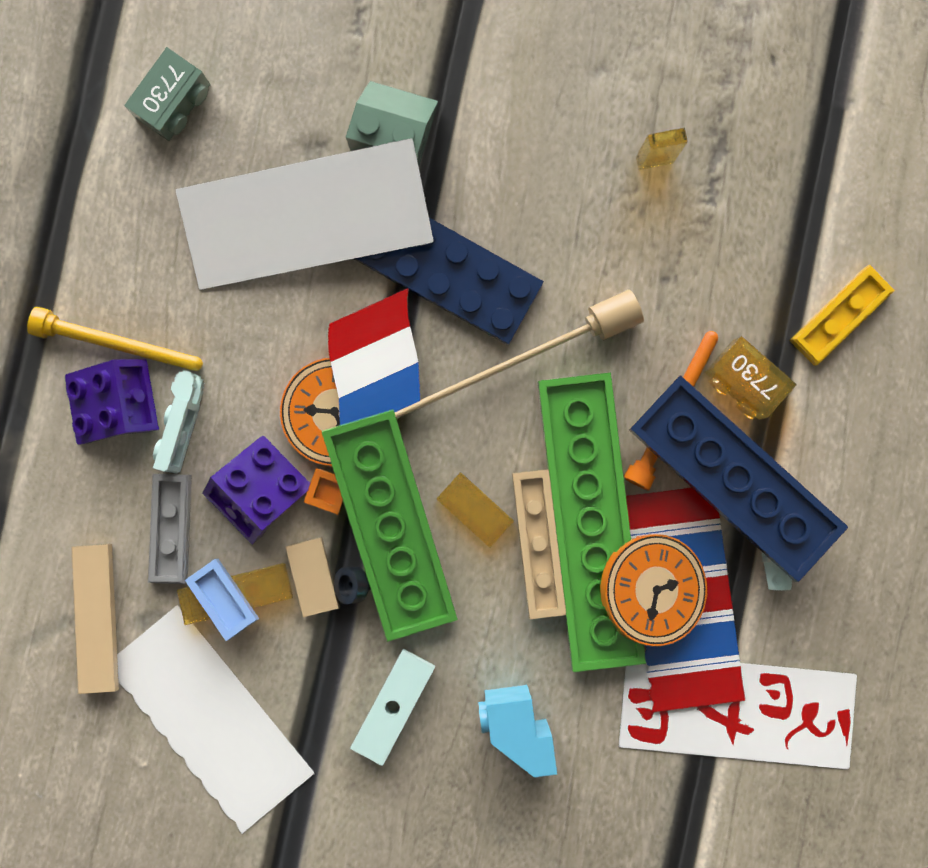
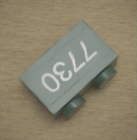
M166 47L124 106L136 119L167 141H170L174 135H178L185 128L188 120L187 116L195 106L201 105L206 99L210 83L201 70Z

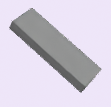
M152 475L148 583L186 584L185 580L188 578L192 475Z

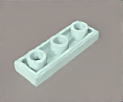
M402 649L350 749L383 766L428 682L435 665ZM389 701H396L400 708L396 711H391L388 709L387 703Z

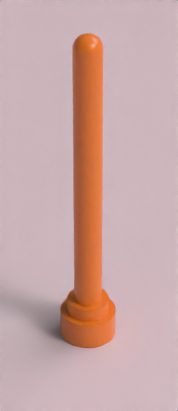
M709 331L704 335L683 376L693 387L696 385L718 342V334L714 331ZM647 447L641 459L636 460L634 465H629L623 476L624 479L637 487L649 491L656 478L653 476L656 470L653 466L658 457Z

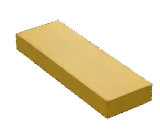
M868 265L789 341L816 366L895 290L871 265Z

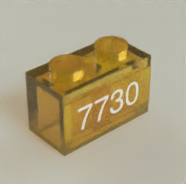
M742 336L732 340L705 371L711 378L709 380L710 385L723 395L729 393L738 401L736 407L750 419L754 417L757 419L768 418L797 385Z

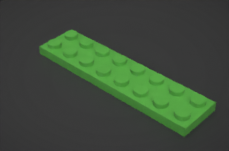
M611 372L538 381L572 671L580 672L646 664L644 644L631 641L617 631L618 629L611 622L605 607L602 606L600 593L601 578L607 561L613 552H617L620 547L631 540Z

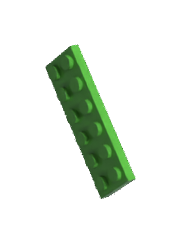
M394 409L322 430L325 445L387 642L458 620Z

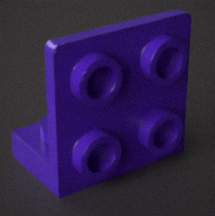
M114 359L65 375L66 392L72 415V427L78 445L118 435L148 433L159 430L147 359Z
M261 436L212 475L202 494L253 545L264 535L268 527L279 516L307 493L310 482L265 436Z

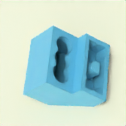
M522 685L484 690L485 701L478 702L482 733H490L491 744L534 778L557 775L552 734L547 719H534L532 698L528 686Z

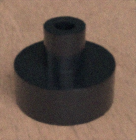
M358 566L339 569L334 578V591L338 600L343 604H354L364 601L368 591L371 590L365 571Z

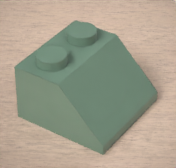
M370 81L356 102L346 134L350 151L412 138L419 167L438 101Z

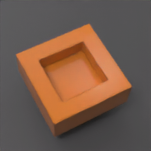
M316 468L304 503L337 515L340 514L344 502L335 474Z

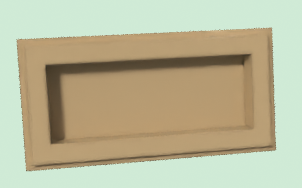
M323 537L286 546L303 618L339 609L340 605L334 591V581Z

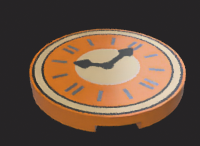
M324 358L304 366L289 381L281 399L280 419L286 438L298 453L310 461L332 466L322 430L339 426L340 416L339 397L330 358Z
M661 534L636 536V538L620 547L617 552H613L605 565L600 585L602 606L605 607L611 622L618 629L617 631L627 639L649 646L672 644L690 633L704 611L707 599V580L703 566L696 554L686 544L676 538Z

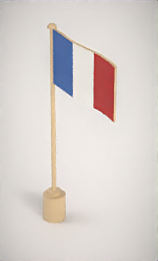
M409 288L329 324L328 350L339 397L340 425L394 409L396 419L589 331L593 337L599 335L604 341L643 323L644 316L633 292L628 289L589 307V316L585 317L587 325L420 400L419 362L408 319Z

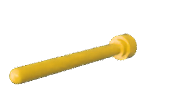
M35 307L28 319L27 331L28 334L47 338L57 334L193 371H198L203 366V362L199 357L61 321L58 316L54 315L53 311Z

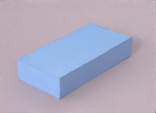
M214 559L185 580L225 641L232 639L259 619L219 559Z

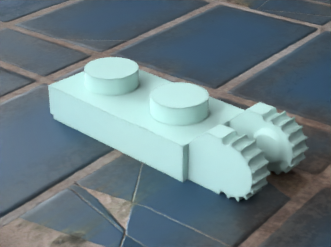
M184 370L182 372L179 371L174 378L175 381L172 382L171 390L175 397L172 405H169L164 415L165 430L162 439L156 443L153 451V459L155 460L153 468L176 474L181 471L200 408L199 404L203 394L202 389L205 384L201 376Z

